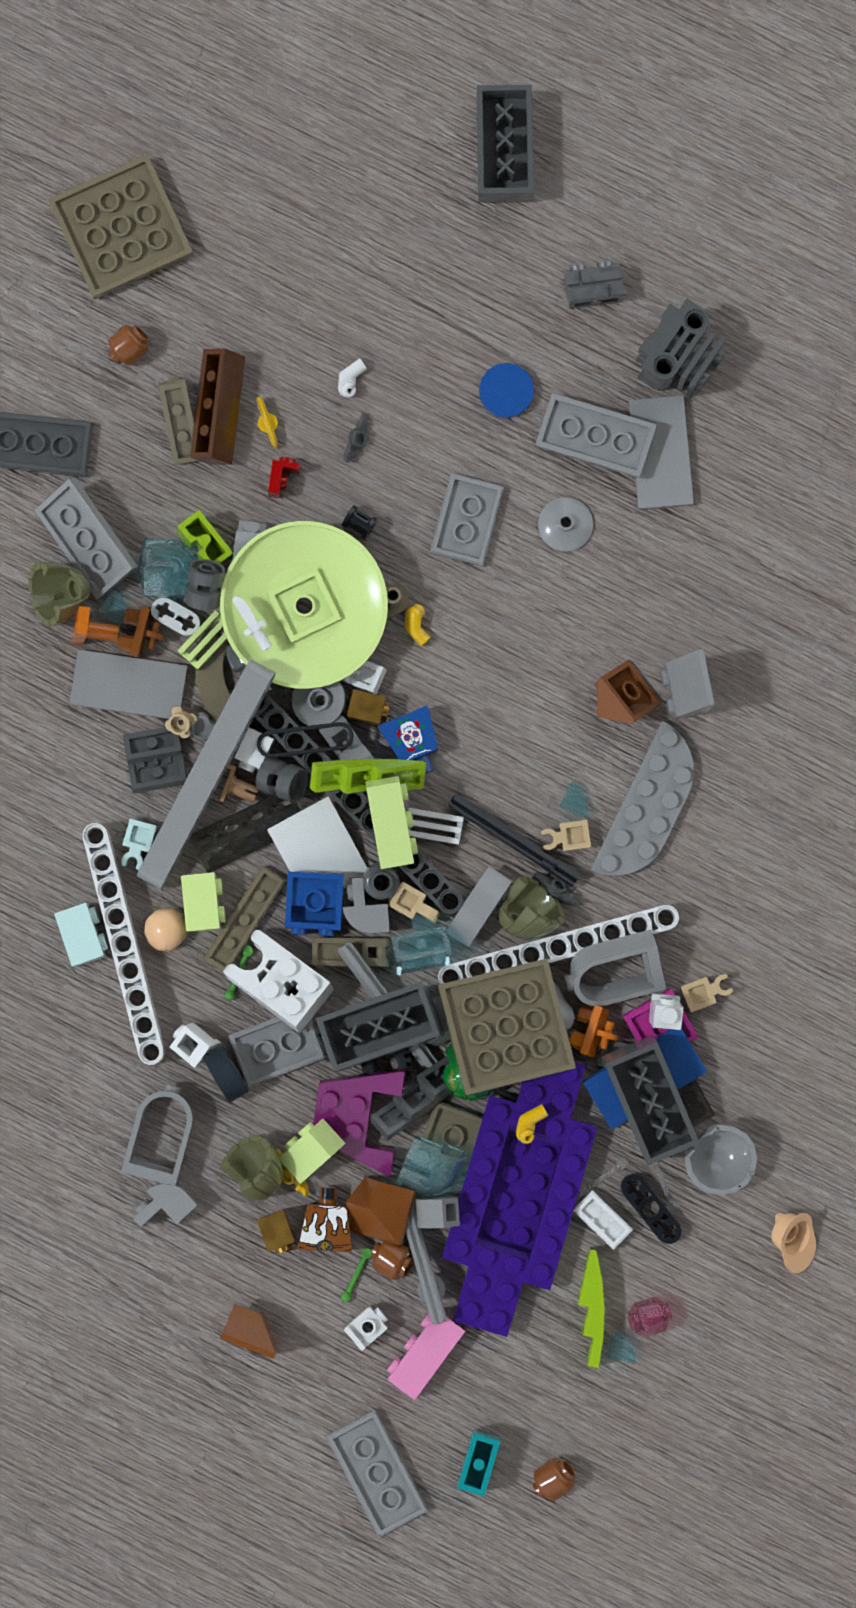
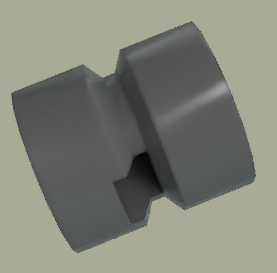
M208 559L191 561L188 569V583L185 588L184 602L198 610L208 611L218 608L221 596L220 587L223 585L225 567L216 561Z
M276 758L265 759L256 776V787L259 791L273 796L277 795L278 798L292 803H296L302 798L308 785V772L306 769L287 764Z

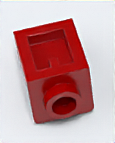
M279 457V460H272L268 488L269 497L280 498V492H286L288 475H283V472L300 474V464L295 463V459Z

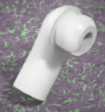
M360 358L339 373L338 391L343 397L350 398L355 395L356 377L367 370Z

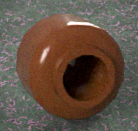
M124 325L109 338L108 343L111 350L108 353L117 364L120 365L123 362L126 365L132 366L149 351L147 343L150 340L137 325L133 327Z
M384 1241L382 1244L378 1242L371 1252V1257L374 1259V1270L391 1280H397L400 1277L405 1278L414 1264L411 1249L404 1244L399 1246Z
M552 1458L534 1471L535 1483H533V1488L541 1498L546 1497L551 1501H555L574 1488L576 1474L566 1460Z

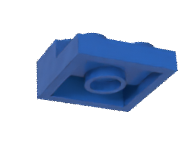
M288 871L285 928L291 929V934L307 935L308 930H319L318 936L335 937V931L341 932L344 874Z

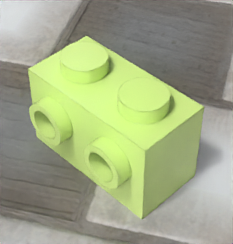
M215 872L181 876L186 932L221 929V923H226L224 906H219L218 895H223L222 878L217 879Z
M321 1119L315 1126L311 1122L298 1132L301 1136L300 1139L294 1136L283 1146L286 1152L279 1157L280 1161L300 1184L345 1144L324 1119Z

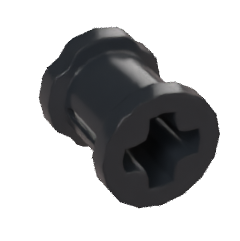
M353 505L344 518L342 526L350 527L362 534V538L366 540L376 525L378 518L367 516L359 511L357 506Z

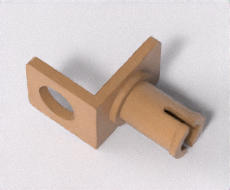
M229 764L226 770H229L230 773L221 794L220 803L225 804L227 796L231 794L254 803L256 795L246 791L258 794L259 790L255 785L237 779V767Z

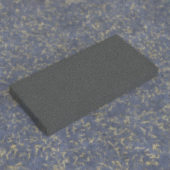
M0 412V468L87 478L93 423Z

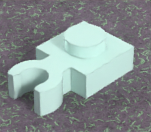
M129 819L122 845L130 849L122 857V866L126 867L128 860L134 857L137 859L136 870L140 869L143 863L142 851L149 852L158 826Z

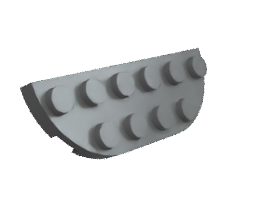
M661 722L590 871L605 876H623L634 873L651 863L665 845L689 795L694 777V764L690 749L680 733L668 723Z

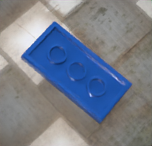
M667 1029L654 1037L658 1042L677 1090L707 1072L682 1029ZM605 1067L582 1081L611 1130L627 1121V1117Z

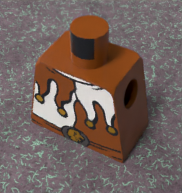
M320 1187L319 1204H307L298 1250L352 1252V1238L347 1206L336 1205L337 1188Z

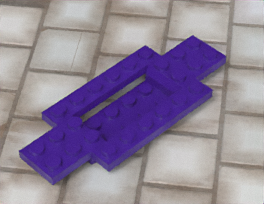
M575 1062L576 1068L573 1070L522 1082L516 1103L489 1095L458 1200L460 1226L450 1227L442 1259L468 1266L454 1314V1322L507 1337L522 1284L526 1283L547 1290L551 1289L597 1130L596 1126L571 1119L586 1067L585 1064ZM542 1104L548 1117L536 1122L534 1140L529 1144H524L516 1136L518 1119L522 1114Z

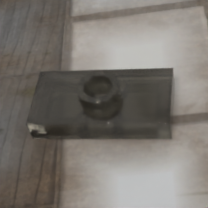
M696 1079L678 1089L693 1127L715 1116Z

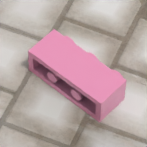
M428 1313L420 1324L424 1328L418 1337L413 1334L403 1347L407 1352L401 1359L396 1357L387 1369L390 1373L387 1380L414 1400L465 1332V1328L454 1322L447 1315L446 1322L433 1325Z

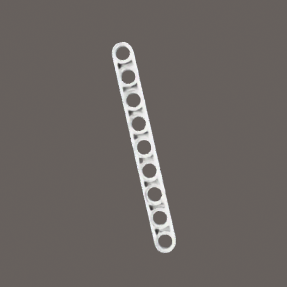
M91 823L83 831V842L138 1056L143 1063L156 1065L164 1059L166 1051L111 836L103 825ZM95 829H100L103 832V840L98 844L91 843L89 838L90 833ZM101 856H108L110 859V866L105 871L98 870L96 862ZM108 883H115L117 886V893L112 898H107L103 893L104 886ZM120 909L124 913V920L121 924L114 925L110 920V915L114 910ZM123 936H127L131 940V947L126 952H121L117 947L118 940ZM130 963H134L138 967V974L133 979H128L124 974V968ZM136 990H141L145 994V1001L140 1006H135L131 1001V995ZM143 1017L149 1018L152 1022V1028L147 1033H142L138 1029V1022ZM150 1044L156 1045L159 1049V1056L152 1061L145 1056V1049Z
M662 905L442 967L438 974L439 984H444L442 976L447 970L457 972L458 980L473 977L469 972V968L475 962L484 965L485 973L500 970L496 965V960L501 955H507L511 958V967L526 964L528 962L525 961L523 953L525 949L530 947L538 951V960L548 959L549 964L574 957L578 951L583 949L577 943L579 934H590L593 940L592 945L609 941L604 935V930L609 925L618 928V938L636 933L631 928V922L635 918H641L645 921V931L651 930L653 935L674 928L678 924L679 914L673 906ZM663 910L669 911L673 916V921L669 926L662 925L658 920V915ZM555 940L562 941L566 946L565 953L561 956L554 955L550 950V945Z

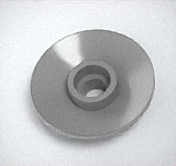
M560 497L550 501L542 509L538 520V530L542 540L550 548L561 552H571L581 548L589 540L593 530V519L589 509L581 501L571 497ZM568 518L571 521V525L563 527L561 520Z
M340 682L320 688H295L292 694L294 713L301 722L308 726L333 723L343 712L346 700L345 691ZM324 696L326 702L324 705L319 706L318 700Z

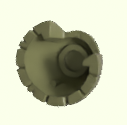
M55 562L35 563L29 572L31 578L28 579L29 592L32 593L30 597L33 598L31 604L33 609L36 610L37 618L46 626H56L70 619L76 614L78 607L84 606L90 595L89 581L79 570L71 566Z
M521 876L514 882L499 910L501 926L505 928L507 933L522 940L536 939L554 931L564 922L565 916L557 898L549 895L550 893L544 885H539L538 881L526 876Z
M252 1135L251 1138L245 1137L239 1140L238 1144L235 1143L230 1148V1151L226 1153L227 1157H224L220 1169L236 1181L242 1183L240 1191L248 1200L268 1199L278 1191L284 1176L283 1167L276 1150L269 1141L258 1135Z

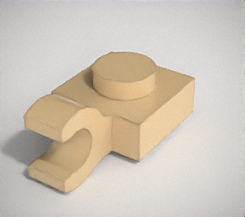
M403 881L388 905L414 920L418 913L435 923L440 915L439 911L424 904L427 898L426 894Z

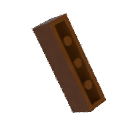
M225 348L203 349L190 458L210 465H232L245 356Z

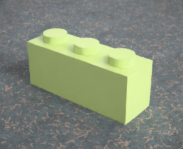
M399 776L367 781L366 789L381 869L413 864V855L418 854L416 838L409 837L408 828L413 827L411 810L405 811L403 801L409 800L406 783L400 784Z

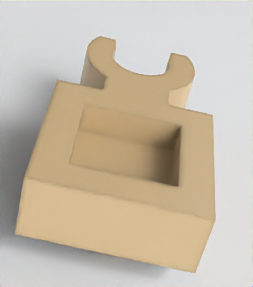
M587 820L560 823V832H555L552 829L541 831V835L548 834L553 838V842L550 845H543L544 850H552L557 844H562L563 852L591 848Z
M727 974L717 976L712 984H709L708 978L704 977L680 987L690 1013L717 1003L714 997L716 994L726 996L733 992L732 988L722 990L719 986L721 980L728 978Z

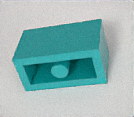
M473 1429L458 1478L457 1489L485 1496L501 1442L500 1437Z

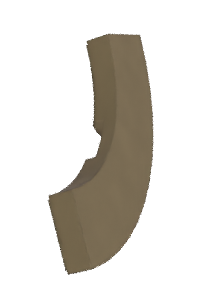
M205 631L202 634L200 642L209 634ZM214 636L197 654L196 661L219 639L218 637ZM225 642L199 670L195 668L199 694L215 722H217L230 697L224 680L225 649L229 645L228 642Z

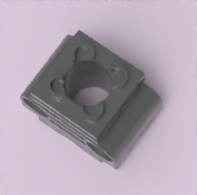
M688 298L680 309L669 304L662 314L658 328L645 339L639 348L636 362L641 364L640 368L643 370L637 379L657 391H664L669 389L680 375L677 389L682 391L689 381L690 384L686 395L691 397L694 391L700 393L708 380L706 379L710 375L709 369L711 368L715 371L726 352L723 349L726 340L721 337L713 348L712 344L716 333L711 331L705 342L702 341L709 325V316L703 308ZM689 324L696 325V326L698 327V329H693V328H691V327L688 326V325H689ZM657 370H666L668 374H661Z

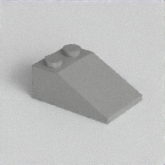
M700 649L666 662L664 665L665 670L661 671L663 687L668 686L670 697L666 698L669 714L674 713L675 720L707 714L715 703L704 650Z

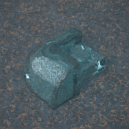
M146 538L142 543L139 559L142 597L184 599L185 588L188 583L189 564L191 561L199 559V557L197 558L193 551L183 544L182 541Z
M415 1136L396 1185L414 1190L417 1194L436 1197L451 1190L458 1181L469 1153L445 1143L440 1146Z

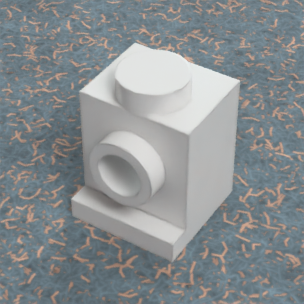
M652 993L649 1022L652 1027L681 1030L683 1006L680 1004V996Z
M193 1022L187 1025L183 1024L175 1031L173 1035L175 1040L170 1048L191 1066L197 1068L206 1064L204 1056L216 1050L221 1042L217 1039L214 1040ZM193 1040L198 1043L197 1046L194 1045Z
M369 1305L344 1327V1331L359 1349L363 1351L388 1329L385 1323L388 1321V1318L379 1307L373 1309ZM365 1322L373 1324L371 1332L363 1330L362 1325Z

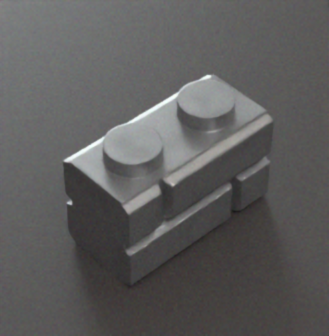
M604 261L598 263L597 267L586 269V265H575L570 267V271H565L564 277L569 309L623 302L624 288L620 264L613 265L612 261Z

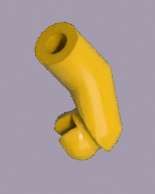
M415 604L405 612V630L422 647L431 637L421 628V618L425 615V610L421 605Z
M542 1104L522 1114L518 1119L516 1136L524 1144H529L534 1140L536 1122L548 1117Z

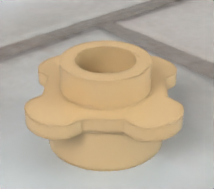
M175 706L171 710L172 716L165 723L166 729L175 735L187 738L191 735L190 729L197 722V717L194 713L189 714L183 711L182 707Z

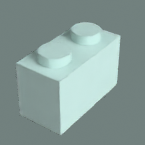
M83 903L54 913L72 967L107 957L105 950L109 949L104 933L99 934L96 924L100 923L95 907L90 908L88 903Z

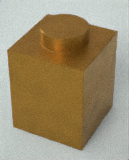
M353 689L347 718L379 726L381 720L387 721L390 705L385 704V696Z
M285 1209L257 1219L268 1252L275 1250L276 1254L292 1249L290 1243L295 1242L296 1239Z

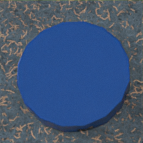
M511 363L497 364L487 370L481 379L479 387L480 400L483 406L495 417L505 419L522 414L531 404L534 393L533 382L527 371Z

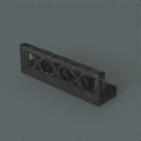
M272 795L192 833L190 838L206 872L210 873L273 843L274 841L267 829L300 812L301 810L297 802H291V804L282 808H276L278 803L284 800L278 798L277 795ZM259 812L264 813L261 818L251 820L253 815ZM234 824L238 825L236 830L226 832L228 827ZM209 836L213 837L211 842L200 846V840Z

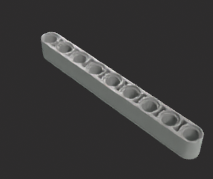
M252 659L248 662L136 877L160 890L163 889L264 699L276 672Z

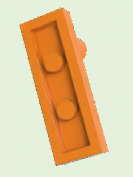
M78 607L74 618L72 644L83 645L86 638L118 641L119 625L89 622L90 607Z

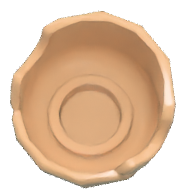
M175 908L158 909L145 921L144 936L148 944L158 951L175 949L188 935V932H186L185 916Z

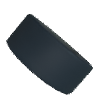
M223 1046L204 1056V1061L210 1073L229 1102L249 1092L242 1075Z

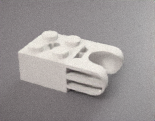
M255 930L251 935V940L263 954L261 964L253 970H243L234 964L226 966L223 972L227 979L300 1034L334 989L328 980L262 931ZM296 987L298 993L296 995H293L291 993V995L288 996V991L291 988Z

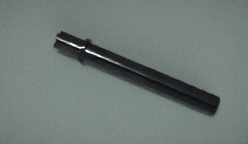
M455 794L450 800L449 808L548 871L549 876L553 874L571 887L574 886L581 873L561 861V856L555 857L461 795Z

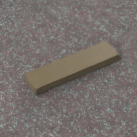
M262 866L203 960L223 972L227 965L234 964L283 888L286 880Z

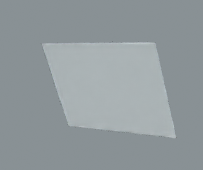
M329 796L267 829L289 871L344 874L343 889L347 887V884H352V878H363L367 866Z

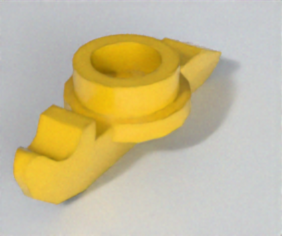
M261 396L257 397V405L261 414L258 419V427L262 432L268 434L271 444L277 449L278 442L275 434L278 426L277 418L273 414L268 413L263 398Z
M279 1149L276 1150L279 1157L283 1155ZM282 1164L284 1174L282 1182L287 1185L294 1184L296 1191H300L304 1197L308 1196L309 1187L307 1182L304 1180L300 1184Z

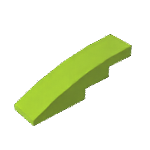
M352 759L312 763L310 789L315 793L341 790L345 794L367 791V781L399 776L400 784L406 783L407 791L424 789L426 762L400 759Z
M589 1248L577 1304L587 1307L582 1335L592 1337L586 1364L587 1366L599 1369L604 1337V1294L597 1251Z

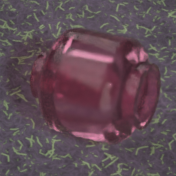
M657 1297L635 1302L631 1307V1311L628 1312V1321L632 1331L644 1338L666 1331L669 1320L672 1319L669 1305L667 1303L663 1304Z

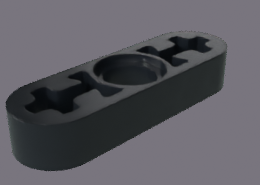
M636 1174L625 1176L620 1183V1190L661 1242L665 1244L677 1242L682 1231L676 1219L642 1177ZM630 1179L633 1182L637 1180L640 1182L638 1189L643 1195L646 1190L650 1193L649 1196L641 1199L638 1205L634 1203V1200L639 1199L634 1192L628 1194L626 1191L629 1187L627 1181ZM647 1201H655L659 1206V1211L654 1217H647L643 1213V1205ZM664 1212L668 1217L664 1218L663 1221L668 1226L674 1225L676 1227L673 1230L675 1234L673 1238L669 1236L663 1238L661 1234L664 1230L658 1223L654 1227L651 1224L659 1220Z

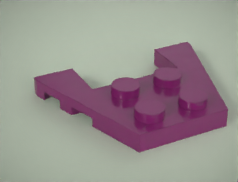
M396 1069L395 1071L385 1073L375 1072L371 1075L357 1077L354 1075L320 1080L318 1084L313 1125L315 1126L321 1119H324L345 1142L338 1151L386 1176H391L395 1149L367 1144L373 1094L378 1092L402 1096L406 1069Z

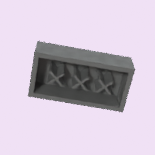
M477 85L478 202H533L532 85Z
M423 981L316 1018L333 1072L343 1071L445 1035L428 983Z
M653 1035L601 1057L647 1165L700 1144L658 1042Z

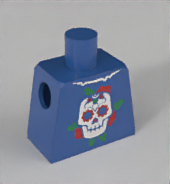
M427 705L378 726L380 733L397 759L426 762L425 774L434 770L429 755L438 752V746Z

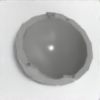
M720 1123L711 1125L697 1137L700 1144L688 1148L685 1155L687 1174L697 1187L707 1193L725 1195L737 1192L746 1186L755 1174L757 1163L755 1145L746 1133L733 1125Z

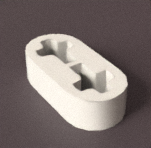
M159 598L152 604L151 613L154 619L182 636L191 637L201 626V621L194 612L168 598ZM168 604L169 611L175 615L173 618L168 615H164L161 618L157 608ZM181 617L184 620H188L192 617V622L195 625L194 629L188 628L187 631H184L183 624L177 621L178 618Z

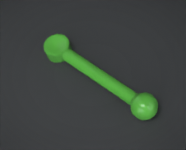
M245 946L242 949L243 957L239 964L241 969H244L248 957L253 955L254 951L251 946ZM234 983L231 984L230 989L224 994L225 999L229 1001L235 998L234 991L236 985Z
M370 1248L362 1250V1258L347 1290L341 1294L343 1302L351 1300V1292L367 1259L371 1258L372 1250Z

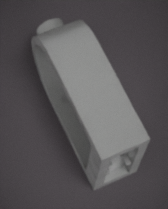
M651 930L593 944L581 949L570 962L569 974L564 975L568 992L575 990L577 997L582 1002L591 1006L610 1005L666 990L658 948ZM642 954L645 974L599 986H588L580 982L582 975L593 966Z
M166 1084L165 1091L149 1095L140 1104L121 1169L122 1173L174 1187L178 1185L195 1121L194 1111L190 1102L181 1095L183 1088ZM160 1097H171L177 1100L184 1107L187 1115V1123L174 1169L133 1158L145 1112L148 1106Z

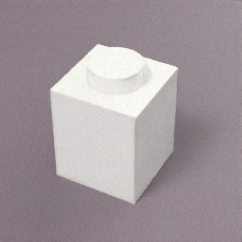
M248 727L234 758L240 762L238 767L253 773L255 769L259 770L267 757L261 755L257 748V740L262 733ZM265 736L261 741L263 751L270 754L275 740Z

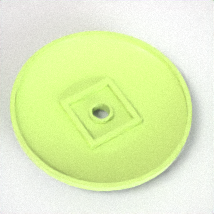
M295 521L280 524L263 531L251 539L238 552L230 564L223 581L220 596V613L226 637L234 652L245 665L252 659L276 672L272 683L296 689H312L328 686L343 680L358 670L369 659L384 632L388 613V598L380 568L369 551L358 540L343 530L328 524L313 521ZM233 597H239L248 604L257 622L265 620L267 625L262 630L272 644V647L262 651L252 634L248 637L245 636L243 632L249 627L233 603ZM302 598L309 599L313 605L312 610L307 614H302L296 609V603Z

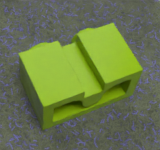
M200 510L177 526L176 534L189 550L194 547L198 549L197 559L216 561L223 566L232 560V550Z

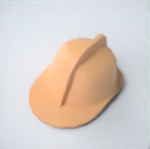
M777 1213L775 1215V1225L771 1233L772 1242L782 1252L787 1270L792 1273H800L811 1264L816 1251V1239L811 1216L807 1213H800L798 1215Z

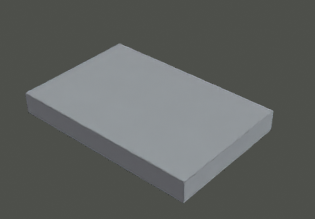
M451 473L430 553L483 567L504 486Z
M275 1017L228 1035L248 1088L326 1058L322 1045L316 1037L318 1034L312 1019L300 1034L281 1019Z

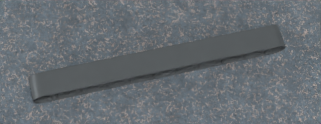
M266 693L264 697L265 705L257 710L254 718L267 731L276 730L269 726L270 719L276 715L284 718V725L280 729L299 727ZM304 731L271 734L287 752L319 748ZM294 735H299L304 740L302 747L299 749H292L288 745L289 739ZM324 752L293 755L292 757L311 776L312 769L307 764L311 756L319 755L322 757L323 762L332 761ZM341 790L326 791L376 843L374 829H369L365 825L366 818L371 815L368 797L363 792L345 794ZM350 795H358L361 798V805L357 809H350L346 806V799ZM419 850L418 854H415L420 860L417 868L411 870L406 868L405 865L398 866L444 914L453 915L459 912L463 904L461 894ZM429 874H433L439 879V885L432 890L425 888L423 885L424 877ZM448 894L455 895L459 902L457 907L452 910L446 909L442 904L444 896Z

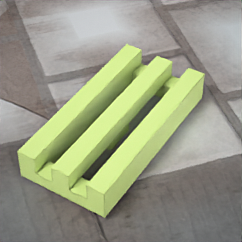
M215 610L177 650L197 670L227 641L226 634L224 633L198 661L194 659L223 628L221 615ZM214 621H219V623L194 648V650L190 654H188L186 651L214 623Z

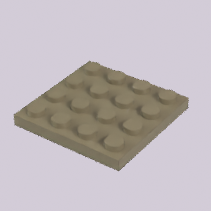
M148 154L48 199L94 300L194 255Z
M548 959L437 986L465 1096L576 1068Z

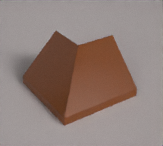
M629 660L599 678L594 685L597 689V717L633 724L662 704Z
M364 1177L346 1201L350 1231L402 1246L416 1191Z
M234 1304L221 1339L274 1359L278 1346L263 1312L257 1313Z

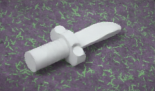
M233 597V603L249 627L243 632L245 636L248 637L252 634L262 651L272 647V644L262 630L267 625L265 620L257 622L248 604L239 597Z

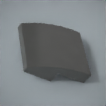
M166 727L123 735L133 794L183 785L185 783L187 775L180 735L173 734Z

